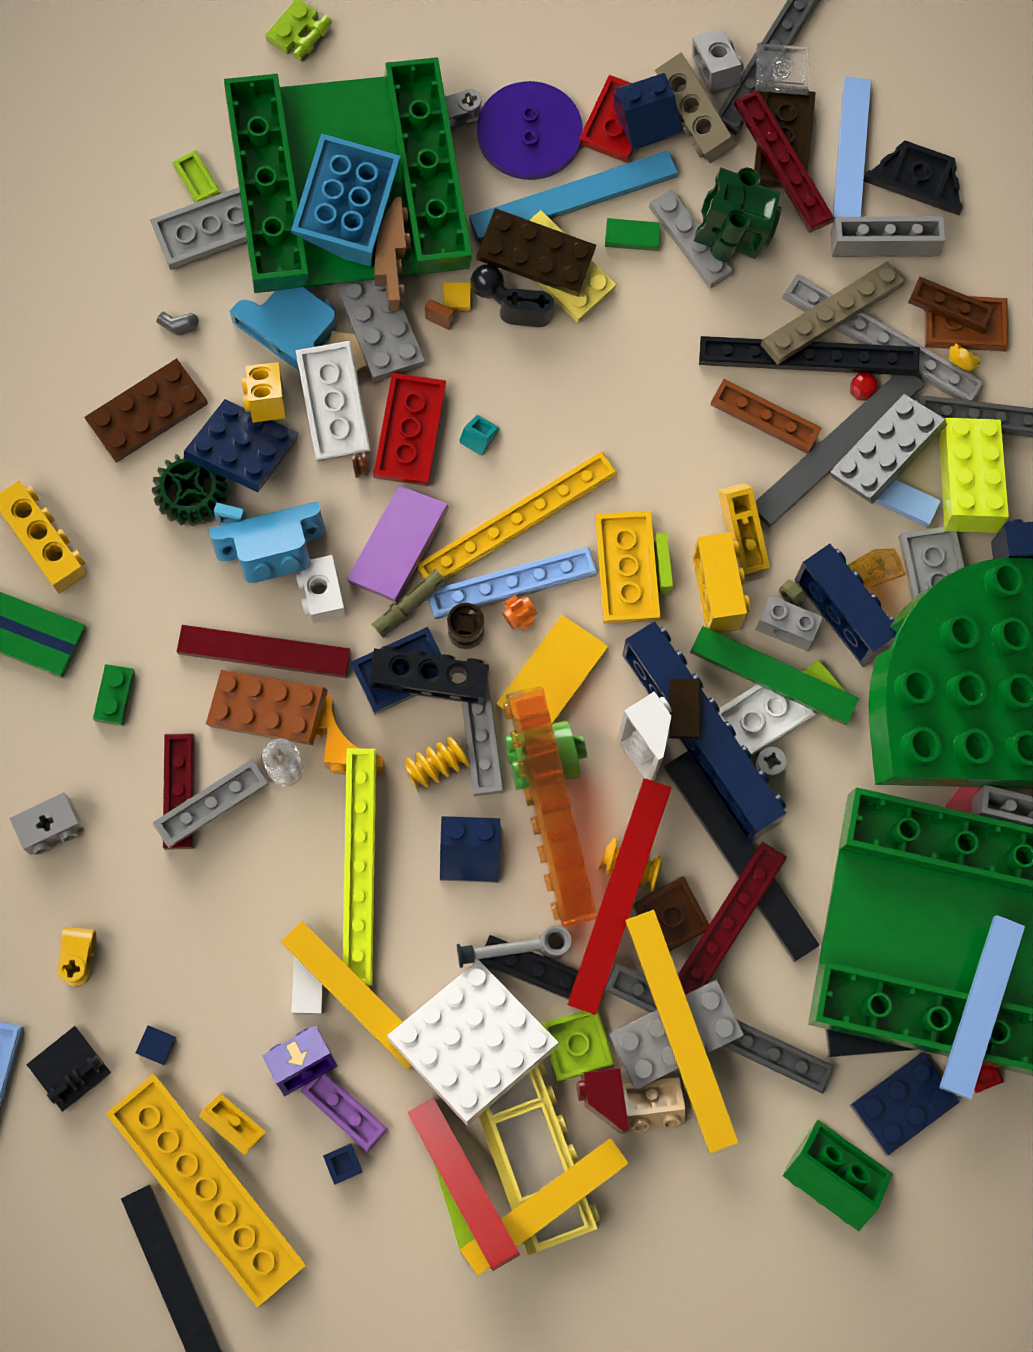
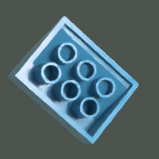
M321 133L291 233L344 260L371 267L376 251L378 234L387 213L398 177L401 156Z

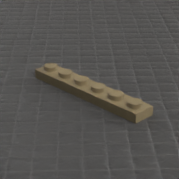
M887 261L765 337L761 342V346L778 365L900 288L904 283V279Z

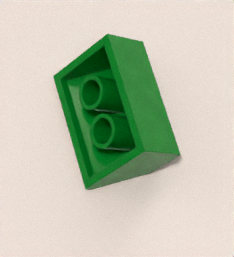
M817 1119L790 1159L782 1176L815 1199L817 1203L841 1218L843 1222L860 1231L879 1209L893 1173Z

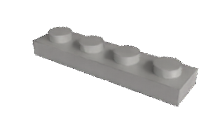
M673 190L650 202L649 208L709 288L732 275L733 270L728 263L714 258L710 247L694 242L695 233L699 225Z
M487 682L484 705L462 702L474 796L503 793L489 684Z
M251 759L155 820L153 826L168 848H171L267 786L268 782Z

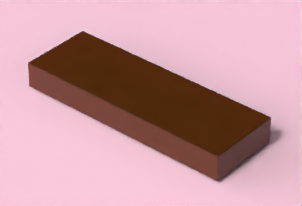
M920 276L908 301L911 305L984 334L995 309L991 305Z

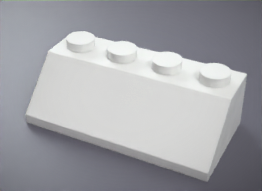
M655 692L624 710L617 737L618 742L642 777L655 781L664 757L671 721L670 712H672L665 698H659Z

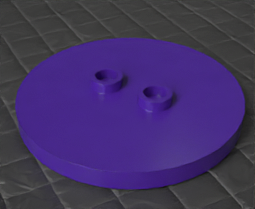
M523 81L501 88L485 102L478 117L477 137L483 155L497 170L514 178L535 180L552 176L572 162L580 148L579 138L583 127L579 110L564 92L546 83Z

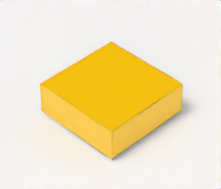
M444 282L443 305L453 311H470L471 283Z

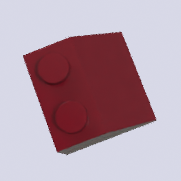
M620 1068L584 1072L581 1080L576 1083L578 1100L584 1101L585 1108L619 1134L629 1131Z

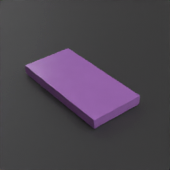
M399 485L347 578L348 582L397 603L449 509L448 505Z

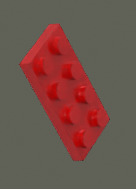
M392 373L374 467V478L429 486L446 390V380Z

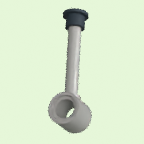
M556 925L546 929L543 935H539V939L475 948L472 945L460 946V944H457V955L460 968H463V964L475 963L474 960L540 950L546 957L557 959L569 950L572 940L567 929ZM551 935L559 936L563 941V947L558 950L552 949L548 945V937Z

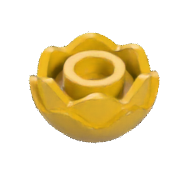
M957 343L950 347L949 361L963 370L970 372L981 365L979 364L981 358L974 356L973 353L963 349Z

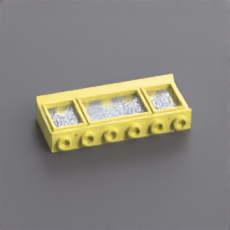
M543 1062L539 1063L478 1116L511 1210H514L579 1161L573 1144L567 1146L563 1136L564 1133L568 1132L563 1116H556L553 1104H556L557 1100L551 1086L546 1087L542 1076L547 1073ZM586 1196L523 1242L527 1255L529 1256L598 1229L596 1222L600 1221V1217L595 1204H588Z

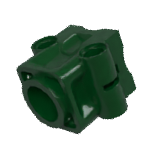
M720 167L715 178V186L708 191L701 209L703 222L696 230L694 242L710 247L711 254L719 261L730 260L735 252L756 259L762 248H768L778 226L782 209L778 206L780 192L759 185L761 182L760 175L752 168L745 167L740 169L738 173Z

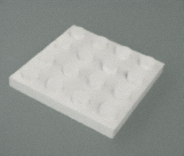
M479 960L387 1035L388 1040L467 1126L559 1047L558 1041Z

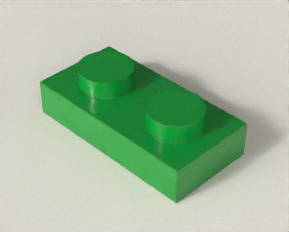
M105 664L93 715L95 722L123 726L135 674L133 668Z

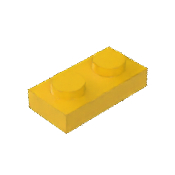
M221 1093L199 1115L200 1118L244 1155L266 1133L265 1130Z

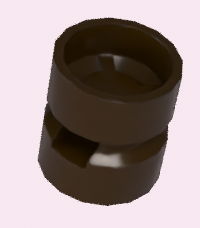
M466 602L454 606L447 617L449 639L458 648L472 649L483 640L484 615L475 604Z

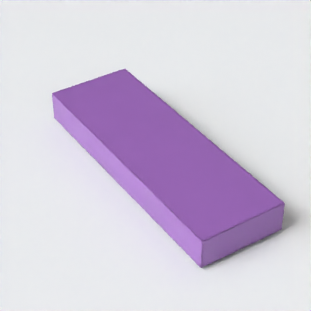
M327 1073L306 1084L300 1091L367 1152L371 1150L388 1130Z

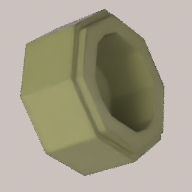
M787 580L779 589L780 595L786 602L798 607L807 599L803 588L792 580Z

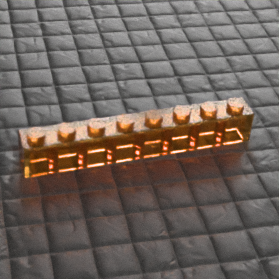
M538 686L506 694L508 702L503 703L506 719H512L514 731H510V738L513 749L519 748L521 759L516 760L520 778L526 777L528 788L523 789L527 806L533 807L535 817L530 818L533 834H539L541 845L537 846L540 863H546L548 874L543 875L547 892H553L555 902L550 903L554 921L559 920L562 927L595 920L597 914L544 688Z

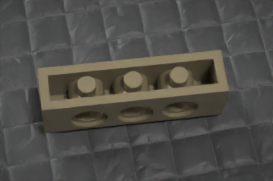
M682 52L655 69L657 75L666 74L675 95L678 114L684 120L680 125L688 137L693 135L696 142L692 145L700 158L705 156L711 163L737 146ZM686 84L683 91L676 92L679 86ZM699 105L695 112L689 113L691 107ZM711 126V129L708 133L701 134V131L705 127Z

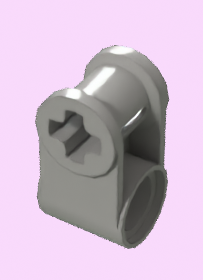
M466 89L462 92L445 96L451 131L478 122L482 109V100L479 92L473 89Z

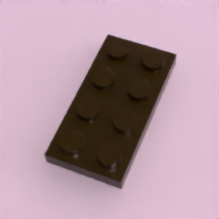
M763 86V99L808 173L816 92ZM756 144L754 170L760 175L761 182L759 185L783 188Z
M494 208L476 260L578 297L597 245Z

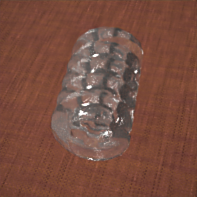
M281 738L274 739L266 744L262 750L261 758L271 781L283 787L291 786L298 782L303 774L304 767L296 746L289 740Z

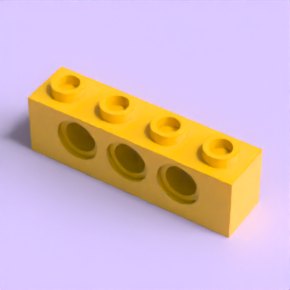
M19 480L0 492V513L59 594L87 575L82 568L86 563L77 550L73 552L69 550L67 544L70 543V540L60 528L56 531L51 525L55 520L47 508L40 509L36 502L40 499L32 487L28 486L25 488ZM32 510L28 517L20 518L24 511ZM42 531L47 532L43 539H35L38 533ZM63 553L58 561H51V557L54 554Z

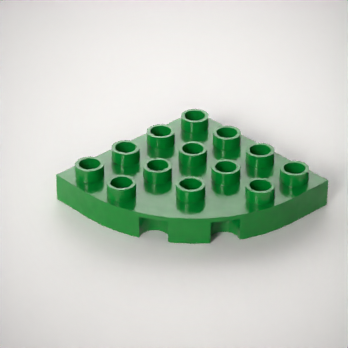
M998 558L985 560L965 566L947 575L935 585L917 595L899 613L890 626L896 632L892 647L877 655L869 690V729L875 785L983 787L988 785L996 788L1033 789V559Z

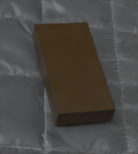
M670 679L669 705L672 712H670L669 738L699 739V680Z

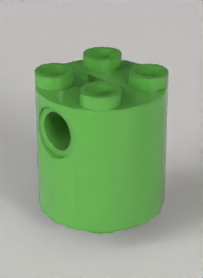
M567 720L510 733V735L505 736L507 756L510 765L512 764L516 790H527L580 777L578 759L587 758L586 745L582 735H572Z

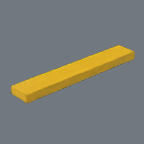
M301 921L281 943L408 1070L412 1065L393 1046L387 1036L403 1022Z
M611 1138L501 1219L516 1248L629 1164ZM473 1239L460 1249L477 1276L490 1268L476 1239Z

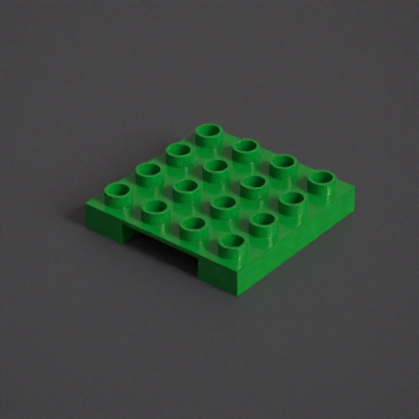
M438 57L385 62L384 76L284 87H280L278 73L224 79L225 97L254 293L374 280L375 254L371 267L344 260L291 233L321 133L401 156L399 173L389 207L395 197H401L402 207H407L408 224H404V232L410 233V249H406L405 259H401L402 275H398V277L470 269L472 252Z
M858 787L853 789L847 796L808 1025L949 1057L993 917L998 915L1021 924L1025 928L982 1065L1033 1076V827Z

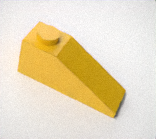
M742 483L717 490L728 533H732L733 541H737L739 545L740 557L737 560L740 568H743L744 575L770 568L753 487Z

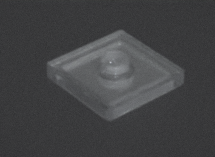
M757 43L755 91L808 95L809 47Z

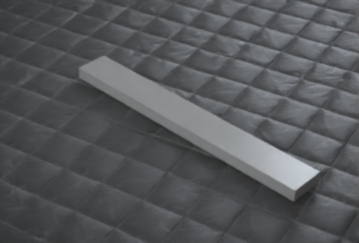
M797 274L783 294L782 299L807 312L833 294ZM860 312L835 328V330L859 344L920 347L919 374L917 377L954 399L974 401L985 383L864 312Z

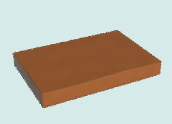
M969 296L995 307L984 334L925 310V347L950 349L951 346L957 343L966 350L1006 352L1008 349L1007 298Z

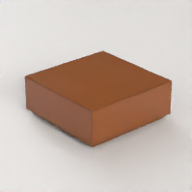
M429 299L425 305V319L450 330L454 323L453 310Z

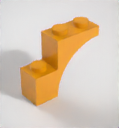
M327 694L315 738H322L323 734L327 735L324 755L326 769H330V772L335 774H346L347 748H360L353 745L339 730L334 719V701L332 695ZM377 755L376 773H383L384 758L381 755Z

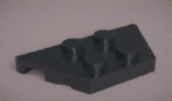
M906 140L898 145L893 153L887 154L881 159L875 168L871 171L868 170L863 179L864 182L956 215H960L963 208L958 193L960 186L955 174L957 170L955 158Z

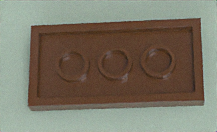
M176 358L84 418L115 463H117L206 406L208 401Z

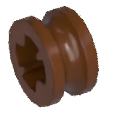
M365 451L361 452L360 455L352 453L355 478H358L360 474L369 476Z

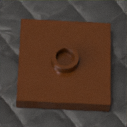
M684 876L635 901L632 906L636 915L651 910L655 911L669 952L704 933L709 926Z

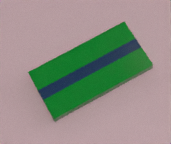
M0 592V654L63 678L86 630V626Z

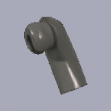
M163 311L157 317L156 322L173 334L182 335L193 331L198 326L199 319L193 313L173 318Z

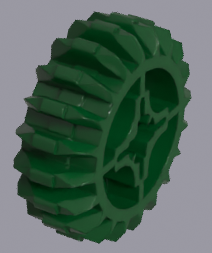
M175 454L176 461L173 463L166 459L165 464L167 468L158 467L157 471L160 476L153 477V483L156 486L152 487V493L156 496L154 503L156 506H160V513L162 515L167 514V518L171 522L177 518V522L181 526L186 520H188L190 526H194L196 519L205 524V516L207 515L214 519L215 514L213 510L215 509L216 502L227 501V495L224 493L228 490V484L224 482L226 478L189 460L181 459L178 454ZM206 476L212 481V488L209 494L202 488L203 480ZM171 484L175 485L176 490H178L174 502L168 497ZM192 503H199L194 506H189Z

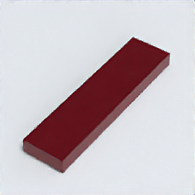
M193 733L164 734L163 815L194 796L195 736ZM194 833L171 848H168L163 841V849H193Z

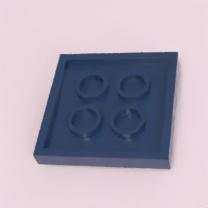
M224 399L186 447L183 458L253 491L259 492L297 441L298 432L272 420L253 423L251 412H245L244 407Z

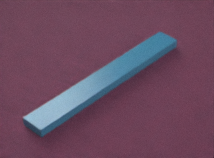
M667 150L494 208L530 220L542 210L552 219L676 178L678 172ZM494 208L469 215V221L478 243L483 240Z

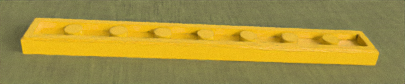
M601 451L419 562L416 570L424 580L436 568L447 581L617 476V472Z
M651 910L626 919L628 931L708 1152L713 1153L739 1143L655 911Z

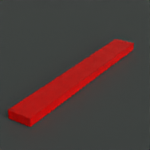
M646 778L642 780L567 1003L568 1006L594 1015L597 1013L626 926L625 920L629 918L672 789L670 786Z

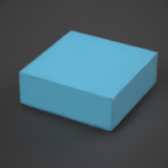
M216 502L214 514L219 523L229 524L247 519L244 509Z

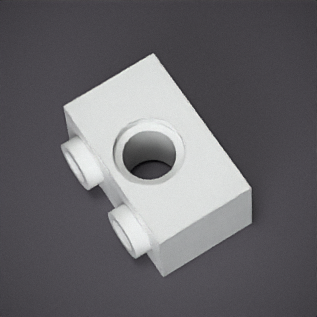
M329 555L311 559V564L306 570L296 572L299 589L305 588L306 598L301 599L304 614H310L312 623L346 616L333 556ZM323 585L327 587L326 591L322 594L312 592L316 586Z

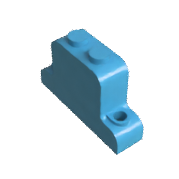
M309 287L275 291L261 306L250 300H240L230 310L234 325L297 371H299L296 350L323 346L331 337V332L336 331L334 306L326 299L320 300Z
M318 501L209 528L210 538L217 559L220 561L238 559L244 579L248 583H257L306 570L311 564L306 543L323 536L326 532Z

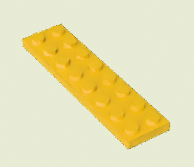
M152 1074L105 1113L257 1308L307 1266L156 1074Z

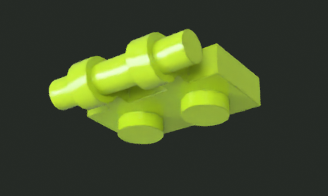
M295 0L266 33V41L286 54L295 47L296 50L293 52V55L296 59L301 60L305 54L309 55L312 52L316 41L328 33L327 28L332 24V20L324 15L320 21H316L318 11L301 0ZM307 30L310 31L306 38L302 37Z

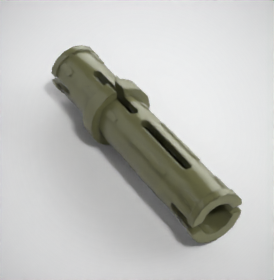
M435 568L433 572L409 591L396 604L393 602L389 605L390 609L371 625L384 638L401 621L405 622L408 619L407 616L446 584L447 581Z

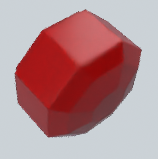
M858 373L851 380L850 394L857 400L866 401L877 391V380L870 373Z

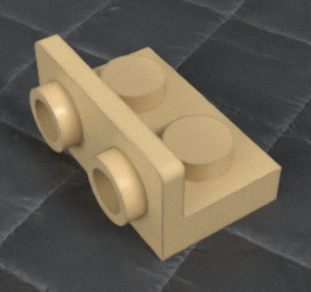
M679 1077L654 1080L637 1090L632 1083L623 1084L629 1131L645 1132L648 1129L659 1127L671 1129L685 1123V1104Z

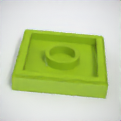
M597 1010L596 1015L581 1011L540 1023L558 1041L559 1047L549 1055L556 1082L581 1076L584 1072L598 1071L615 1065L599 1010Z

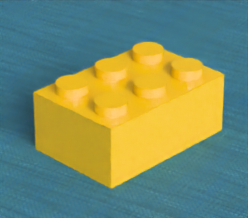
M731 532L697 537L692 554L705 627L717 633L740 630L744 620L747 619V612H750L748 595H743L742 585H745L743 568H738L736 559L740 557L739 545L737 541H733Z

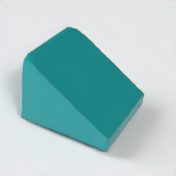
M476 415L464 427L459 442L482 455L500 428Z

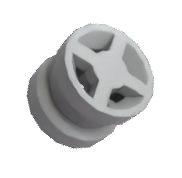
M768 747L760 752L755 761V768L757 770L761 769L766 774L768 780L776 779L784 770L787 759L782 750L776 747Z

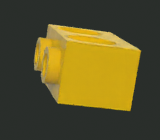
M279 362L246 366L247 378H242L245 412H251L253 423L286 418Z

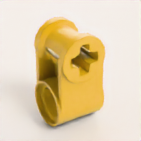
M70 927L63 929L58 974L70 986H82L89 979L92 957L96 947V930ZM76 965L80 971L75 972L72 977L68 971L74 970Z

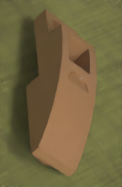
M395 197L388 208L376 245L374 281L375 286H386L388 311H399L400 301L404 300V285L398 284V275H402L401 259H405L406 249H410V233L404 232V224H408L407 207H402L401 197Z

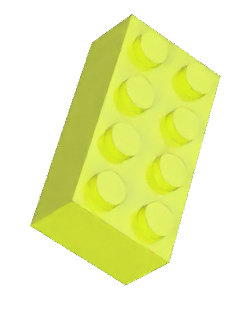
M945 418L947 426L938 435L944 529L950 532L998 533L1009 517L1001 420Z

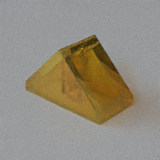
M895 548L873 549L848 564L852 571L858 572L862 577L866 589L906 574Z

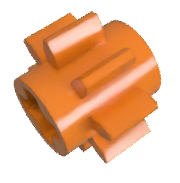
M514 595L505 601L506 610L502 612V615L513 630L521 627L525 631L535 624L533 616L537 614V610L526 596L518 599Z

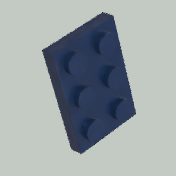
M428 627L386 645L397 648L398 652L410 653L411 650L426 652L427 656L438 657L441 654ZM373 652L350 662L374 715L416 696L370 689L369 676ZM398 665L393 672L397 675H404L409 671V668L405 665ZM427 669L422 673V676L426 679H433L438 673L433 669Z
M922 1052L850 1104V1107L884 1154L888 1156L960 1102L953 1093L939 1088L942 1077Z

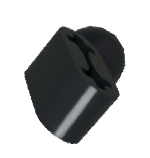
M490 264L478 266L472 273L470 282L474 293L481 298L495 299L501 305L500 317L507 324L543 327L550 322L554 299L549 293L516 288L507 290L504 287L502 272L499 268Z

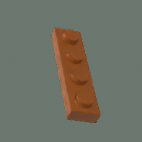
M723 379L710 404L806 454L810 452L822 427L726 379Z

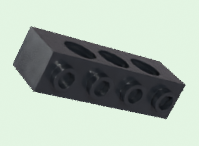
M383 646L381 649L374 648L369 676L370 689L484 705L489 675V664H484V661L475 658H469L467 661L455 660L454 656L440 654L438 657L427 656L426 652L411 650L410 653L398 652L397 648L391 646ZM398 665H405L409 668V671L404 675H397L393 672ZM427 669H433L438 674L433 679H426L422 676V673ZM455 673H462L466 676L465 681L462 683H454L450 678Z

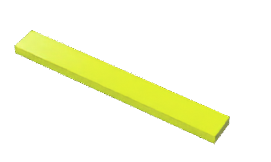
M347 748L343 962L367 986H373L377 749Z

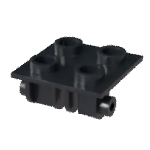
M76 1026L72 1027L26 1064L47 1091V1097L53 1104L56 1103L62 1112L111 1073Z

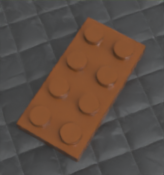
M221 670L206 725L218 729L313 746L328 690L321 686Z

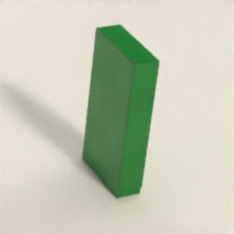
M607 218L605 247L658 251L660 222Z

